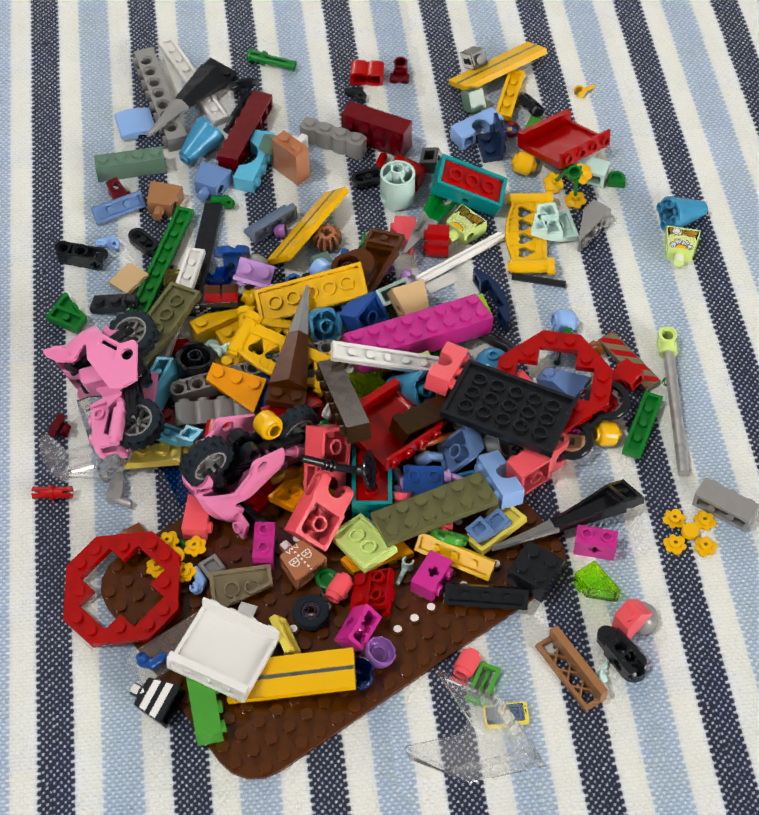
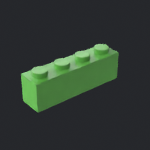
M186 677L198 746L224 741L223 733L227 732L225 719L220 720L219 713H223L221 700L216 698V694L220 692Z

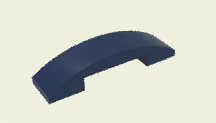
M478 268L473 269L472 281L480 293L488 292L498 308L497 321L504 332H507L509 329L510 309L506 295L492 277Z

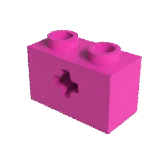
M255 522L252 552L253 566L270 564L271 570H274L277 537L275 522Z
M578 525L573 554L614 561L618 531Z
M430 550L411 580V592L433 602L436 596L439 597L441 595L444 582L446 580L449 581L453 575L452 560Z
M368 604L353 607L334 641L342 648L353 647L354 652L363 651L382 616Z

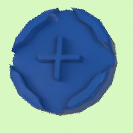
M227 245L217 247L214 250V257L223 259L224 271L226 275L231 277L236 274L240 256L246 257L250 255V249L245 245H237L236 248ZM234 264L235 270L232 272L231 267Z

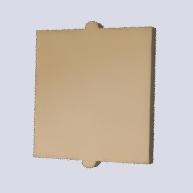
M128 263L108 282L123 293L130 294L137 287H140V284L149 277V274Z

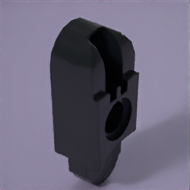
M608 625L601 626L597 631L596 642L604 650L605 657L610 660V663L626 681L631 683L641 681L647 669L646 657L619 628L616 630ZM617 649H621V650H623L624 652H623V653H620V652H617L616 650H617Z

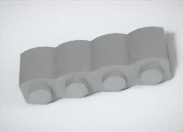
M305 117L300 124V135L302 133L308 135V144L316 145L325 150H332L337 154L347 155L356 160H362L367 152L366 136L361 133L350 132L346 128L335 127L330 123L319 122L310 117Z
M226 395L217 396L215 400H209V397L197 398V401H190L188 398L179 399L174 404L176 426L184 428L186 425L203 427L206 426V422L209 419L251 414L246 408L238 405L232 398H228Z

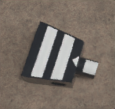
M148 678L143 686L134 683L130 689V695L137 697L134 705L164 728H167L186 693L178 684L154 678Z

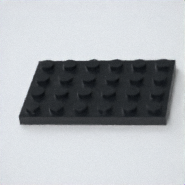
M468 359L440 410L439 417L552 458L578 398Z

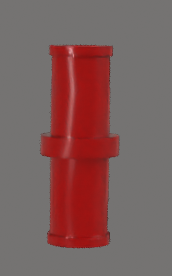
M33 486L31 490L40 492L31 493L32 499H72L74 495L73 493H65L74 492L73 486Z

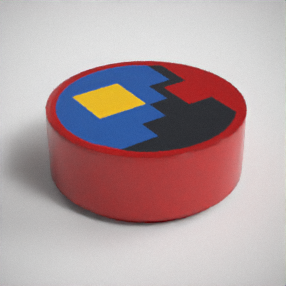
M513 121L507 122L503 126V131H506L507 137H517L520 125Z

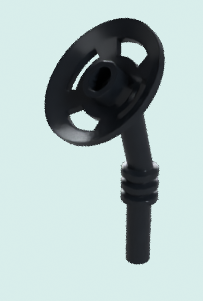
M240 79L226 85L227 90L239 92L240 98L237 107L234 108L230 115L231 118L223 129L225 133H229V130L234 126L236 118H239L241 109L244 107L247 99V93H249L248 90L258 85L257 79Z
M370 449L365 451L362 464H358V466L336 463L335 460L320 459L302 454L300 458L301 462L321 467L322 470L330 472L339 471L362 476L368 490H373L375 487L376 462L374 454Z

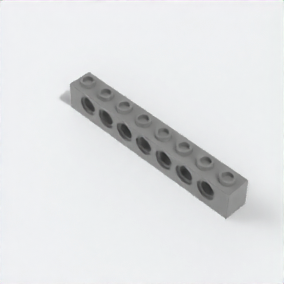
M150 47L134 51L135 58L132 60L134 67L138 68L136 69L139 79H142V89H146L145 96L147 101L150 100L149 107L151 112H154L153 117L156 123L173 101V97L154 48ZM180 115L158 130L160 135L163 134L162 142L164 146L168 147L169 152L180 150L187 138Z

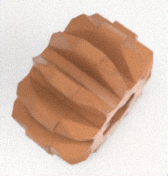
M329 223L327 225L322 224L312 235V244L318 251L323 250L326 252L330 250L332 252L333 248L338 249L339 244L342 242L340 229H337L336 225L330 226Z

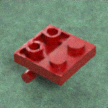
M384 568L355 574L349 610L351 611L355 606L368 604L374 610L382 609L383 616H390L391 604L394 603L395 590L393 589L394 571L391 568Z

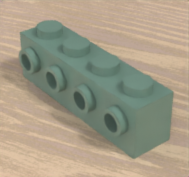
M163 146L94 155L98 182L108 181L115 177L126 179L167 173Z

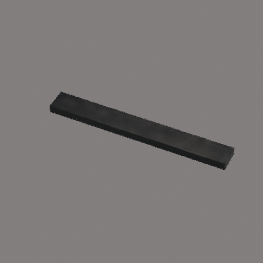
M205 203L194 247L205 249L206 251L199 275H202L199 288L194 287L195 290L201 291L202 297L222 214V204ZM195 307L188 316L197 317Z

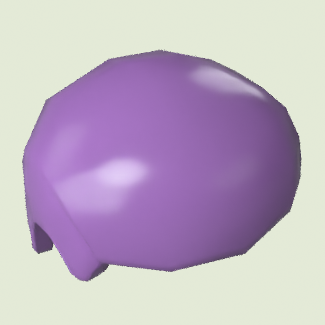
M373 637L365 646V659L369 665L375 668H386L396 658L394 645L385 637Z

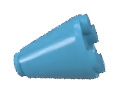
M676 196L664 197L656 205L662 230H666L667 225L682 228L702 218L708 212V206L704 201Z

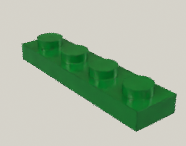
M648 391L644 392L622 449L623 455L641 459L663 396Z

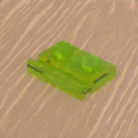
M379 372L347 373L358 397H365L386 383Z

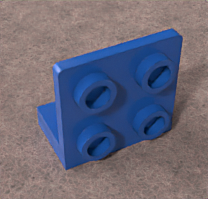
M403 466V492H411L412 497L443 485V466Z

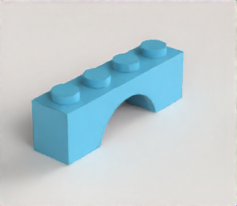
M255 129L250 139L251 153L256 156V159L248 164L238 166L233 177L234 189L255 193L256 188L261 184L262 175L266 173L267 163H270L272 155H267L259 150V145L264 134L275 135V133Z

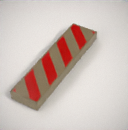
M614 331L598 339L603 349L617 364L628 358L644 371L645 380L639 385L644 392L660 384L661 380Z

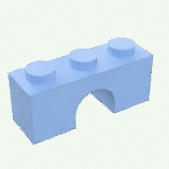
M490 107L463 121L455 123L450 128V139L461 150L476 144V132H493L494 113L498 112L493 107ZM498 113L499 119L502 118L504 125V118Z
M496 450L477 456L476 464L474 465L475 473L481 471L499 499L498 506L501 510L523 504L525 489L516 476L503 478L506 474L507 462L500 451Z

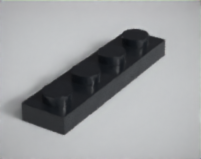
M445 583L444 604L528 610L529 588Z

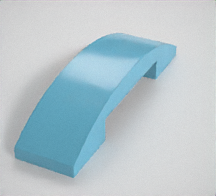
M165 423L163 425L165 427L164 432H161L160 439H156V441L173 446L194 445L204 431L190 425L180 428Z

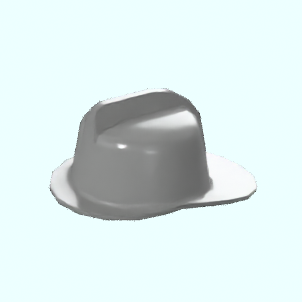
M488 434L483 438L486 453L499 450L505 460L510 458L506 441Z

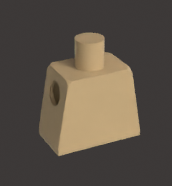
M424 279L392 288L387 293L399 317L429 308Z

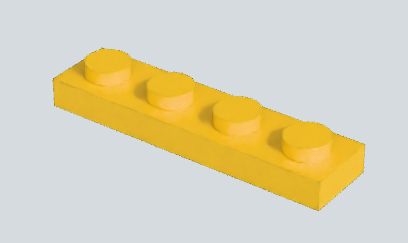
M515 69L507 73L496 109L505 121L512 120L518 100L517 97L525 77V71Z
M428 532L418 536L414 551L426 556L430 550L452 560L453 567L486 581L491 579L497 562L462 546L442 542L432 537Z

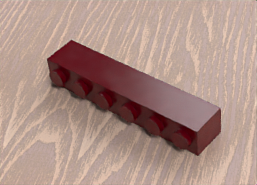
M253 90L251 96H248L246 105L242 107L239 118H236L234 127L229 130L227 139L223 141L221 150L217 152L216 160L220 167L236 172L238 166L243 164L251 149L250 139L255 129H262L273 108L272 94Z

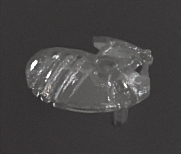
M87 396L77 400L88 439L89 434H92V429L88 424V417H91L90 405L102 399V396ZM47 433L40 438V453L44 456L42 460L45 465H48V470L61 481H67L69 478L101 479L104 483H108L113 476L126 466L134 450H131L127 458H121L116 453L101 459L90 442L88 445L66 450ZM94 469H97V471H98V472H86V471H90V470H94Z

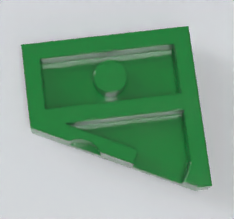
M64 292L46 315L47 322L76 334L80 332L88 321L87 316L79 310L77 304L73 303L66 292Z

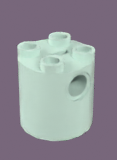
M390 161L380 171V199L392 212L406 209L414 204L415 170L411 164L405 161Z

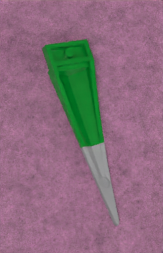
M431 193L405 245L402 255L424 236V229H428V224H437L458 203Z

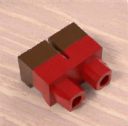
M223 284L222 296L220 285H204L205 304L237 302L239 307L240 294L238 284Z

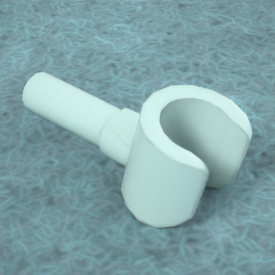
M407 556L402 558L401 571L395 584L400 585L405 574L413 570L414 559L410 564H407Z
M605 659L600 670L595 672L603 683L609 680L605 674L610 662L609 659Z

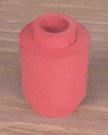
M345 572L336 573L326 588L325 597L331 602L339 604L340 601L345 599L354 585L351 581L352 577Z
M464 648L453 666V674L464 681L471 678L481 661L479 652L474 648Z

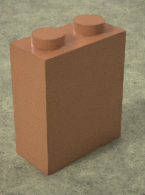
M282 131L272 139L274 169L298 186L310 177L308 147L286 131Z

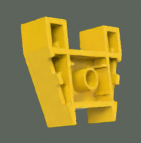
M236 309L204 314L189 321L191 336L195 341L203 342L204 345L209 339L217 340L221 346L228 342L231 343L239 329ZM252 349V352L255 351L257 355L263 353L257 349ZM223 355L215 359L216 364L226 367L246 362L242 356L233 359L228 355Z

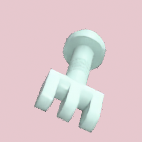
M209 339L205 343L206 346L210 345L216 358L222 357V354L227 355L229 342L221 346L217 340Z

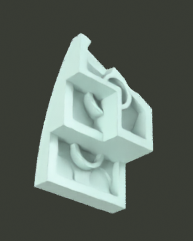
M555 202L538 204L531 229L532 236L550 241H578L579 234L569 210L558 211Z

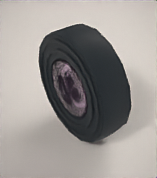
M304 595L294 603L292 609L293 620L302 630L316 631L324 627L328 622L330 616L329 605L319 595ZM309 610H314L313 615H308Z

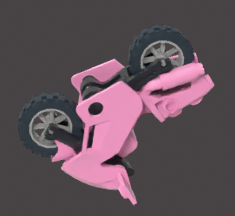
M137 309L131 312L128 310L122 315H117L116 319L110 322V327L107 324L104 325L102 333L94 325L79 333L65 347L60 345L43 349L46 357L56 362L78 390L77 396L80 400L102 395V399L90 405L91 417H88V424L92 429V434H89V442L101 459L116 453L121 458H127L131 450L146 449V446L155 444L154 441L160 439V434L165 429L163 426L165 424L164 414L155 403L159 375L155 371L150 372L141 359L142 356H147L148 352L155 348L154 345L159 340L157 337L159 330L152 317L142 310L141 312ZM150 380L153 381V384L150 387H143V385L148 383Z
M295 405L292 409L289 408L284 414H281L279 418L283 422L282 432L277 438L272 440H265L254 431L253 421L256 417L254 414L219 417L214 421L213 430L202 440L196 442L195 446H191L188 449L189 451L183 455V460H180L179 471L185 487L194 495L198 503L211 517L232 522L234 532L242 540L246 539L250 525L243 516L244 508L239 503L255 494L276 472L300 462L302 454H305L306 425H318L320 423V417L309 405ZM231 422L228 427L222 428L225 423Z

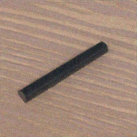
M512 273L511 280L566 287V281Z

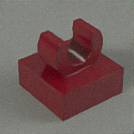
M58 414L49 428L48 436L55 438L57 433H59L61 436L67 437L71 426L64 423L66 415Z

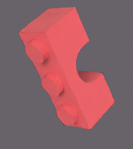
M447 341L440 353L438 364L434 363L427 373L424 388L446 396L448 391L454 387L456 379H458L463 370L462 368H464L469 359L467 357L469 349Z

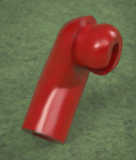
M380 153L375 163L376 167L382 168L386 164L387 154Z

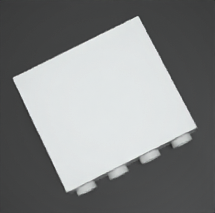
M203 597L201 609L174 652L170 651L168 654L167 668L245 703L279 643L280 631L271 625L258 622L254 617L240 614L234 608L220 605L216 600H209Z

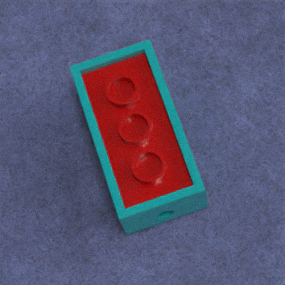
M443 154L436 164L429 193L494 217L502 207L508 178Z
M352 443V466H358V464H362L364 452L355 443ZM376 464V484L373 490L367 489L362 476L352 474V489L354 491L352 517L360 513L365 517H371V512L392 505V468L384 472Z

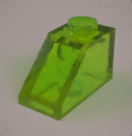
M595 560L575 572L574 586L586 598L611 602L619 600L621 590Z

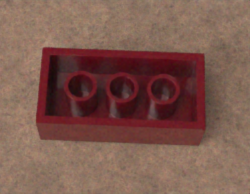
M349 101L341 113L342 128L365 135L367 147L393 156L400 154L405 157L412 145L411 120L353 101Z

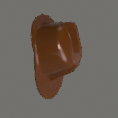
M354 249L335 257L332 261L331 269L361 261L364 276H366L373 270L374 257L366 249Z

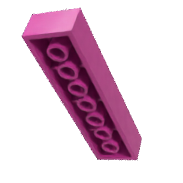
M472 294L344 333L343 342L419 354L428 350L431 353L443 349L447 341L459 344L490 334L494 317L476 294ZM352 364L359 375L380 369Z

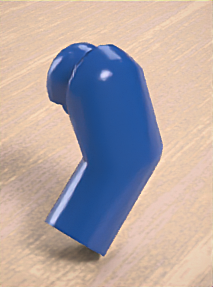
M139 652L136 655V660L140 667L153 670L167 662V655L165 652H162L155 657H150L145 652Z

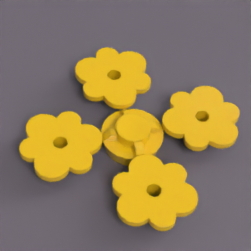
M679 509L666 511L663 523L669 525L671 529L676 527L682 528V536L676 537V535L671 534L669 538L663 540L666 551L672 552L674 555H680L682 550H686L687 547L684 544L685 539H695L696 545L694 550L698 551L701 557H707L708 554L714 555L717 543L711 541L710 537H698L699 530L709 531L710 528L716 526L713 514H707L701 510L693 517L695 524H685L686 516L681 514Z
M175 531L163 532L159 538L182 558L180 566L181 583L184 581L190 582L192 577L196 575L197 570L191 562L186 564L182 561L185 558V554H191L192 557H196L198 554L205 553V539H201L198 535L193 536L191 540L185 542L186 547L183 551L180 547H176V544L179 543V538H177ZM152 559L147 562L148 568L146 572L152 575L153 578H157L164 571Z

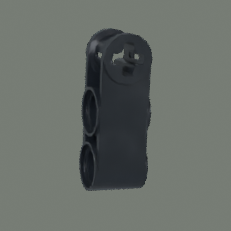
M59 241L55 245V252L60 264L89 268L96 271L103 269V262L109 254L102 247L67 241Z

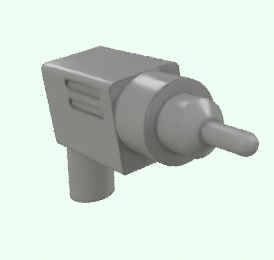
M120 466L119 472H116L112 480H110L106 495L107 502L132 508V500L123 497L125 484L122 473L123 466Z

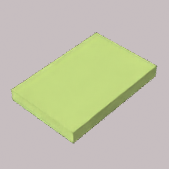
M362 513L341 525L332 540L364 573L398 552L395 545L386 546L377 528Z

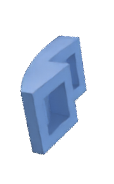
M498 507L486 518L483 519L481 516L477 518L465 530L477 543H480L499 534L512 525V522Z

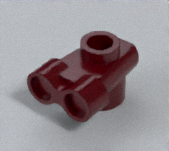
M397 57L394 60V70L390 74V82L393 84L399 82L408 84L410 79L408 60L404 57Z
M117 177L106 182L108 194L112 197V200L130 194L129 191L125 190Z

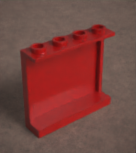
M568 109L517 132L518 148L559 169H563L610 145V129L598 134L571 121V111Z
M393 378L360 399L370 421L371 439L355 442V444L364 453L366 450H372L376 464L384 472L390 468H396L403 459H409L416 450H422L431 440H437L442 434L441 429L444 424L441 421L409 444L402 446L389 431L391 419L395 414L403 413L414 405L398 391L400 382L396 378Z

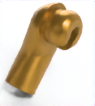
M290 465L288 468L275 473L270 478V481L275 485L284 480L295 479L299 475V469L296 465Z

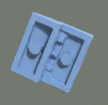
M149 108L127 109L114 115L121 139L138 140L139 135H147L154 125Z

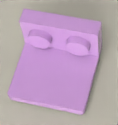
M240 256L233 279L236 280V284L242 286L254 285L253 288L256 290L268 287L271 284L276 266Z

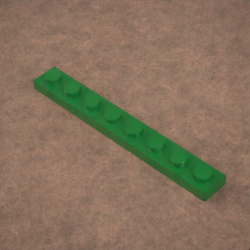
M176 207L147 270L149 277L141 283L136 294L140 305L139 307L130 308V312L137 309L139 312L142 310L147 314L152 308L194 216V209Z

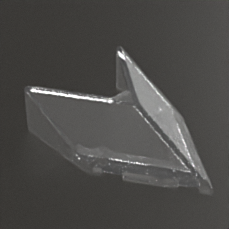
M438 670L439 678L468 721L462 734L406 746L405 752L410 760L469 783L477 782L484 778H495L522 772L533 767L547 766L504 700Z

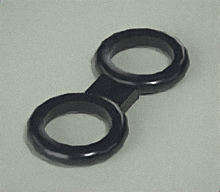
M614 380L612 382V389L621 395V407L613 412H603L600 410L585 423L575 426L585 435L586 443L584 447L573 452L565 450L558 457L565 460L582 459L589 454L594 445L592 430L602 420H617L627 413L630 408L631 398L628 390L622 384ZM592 385L587 389L584 400L589 401Z

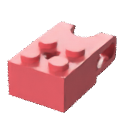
M306 425L305 455L320 459L327 458L335 460L336 463L350 465L351 443L347 444L345 437H341L339 425ZM304 463V491L315 472L322 470L321 467ZM326 471L331 476L329 488L336 491L338 487L346 486L345 472Z
M563 432L560 438L563 442L557 445L552 458L526 448L519 454L512 455L507 460L505 478L516 476L525 489L524 496L548 481L551 474L565 464V459L560 458V460H557V458L567 449L568 436Z
M319 470L315 472L284 530L297 539L305 541L316 550L326 552L345 517L344 513L353 498L354 491L348 486H341L331 495L328 489L331 476L326 471Z

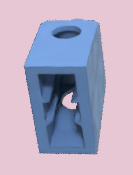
M202 161L194 179L197 199L205 201L207 197L211 198V196L222 195L233 183L232 170Z

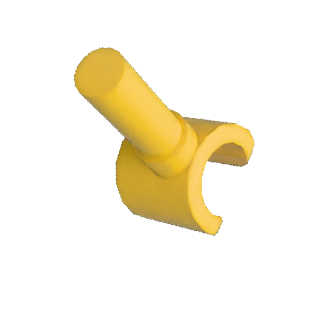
M592 84L586 88L578 85L574 88V94L578 93V97L583 98L584 93L595 88V85Z

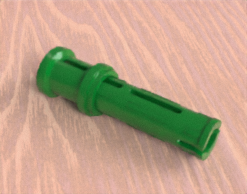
M251 47L247 53V62H257L262 66L268 64L295 71L297 66L296 61L269 55L266 51H256Z

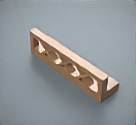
M558 626L550 629L549 637L537 643L535 648L582 709L587 712L606 700L608 689ZM552 643L556 648V654L546 652L543 647ZM557 659L566 661L569 664L568 670L558 668L556 665ZM569 676L579 677L582 681L581 686L572 685L569 682ZM582 692L591 693L595 699L586 704L581 697Z

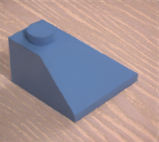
M546 367L536 378L537 384L576 398L580 396L592 381L591 377Z
M463 425L437 445L438 452L443 453V460L441 462L443 471L450 469L451 473H456L480 454L484 449V444L479 431Z

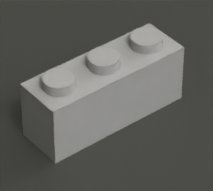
M705 477L696 491L692 505L713 514V516L744 532H747L759 509V504L754 500L746 498L735 490L728 489Z

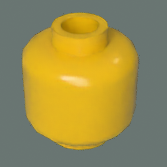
M520 151L518 154H514L510 166L513 172L528 176L530 172L534 173L537 163L532 154Z
M265 410L258 413L254 418L253 428L263 439L272 440L281 434L283 422L272 411Z
M601 421L592 430L594 441L598 446H615L622 437L621 429L613 421Z

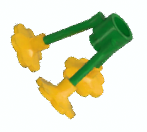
M578 163L570 166L568 170L564 169L562 174L550 172L543 179L545 190H553L554 194L558 193L564 187L562 178L566 176L569 181L574 182V191H571L569 195L564 197L566 206L570 209H581L586 204V199L582 192H578V183L585 185L592 178L590 166Z

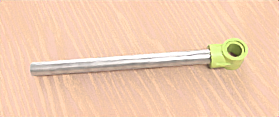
M666 326L659 330L656 346L659 356L664 360L677 471L679 476L685 477L690 474L675 364V357L678 354L677 332L674 328Z

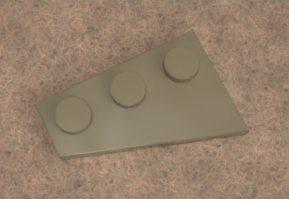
M270 564L208 572L211 598L225 607L232 606L273 586Z

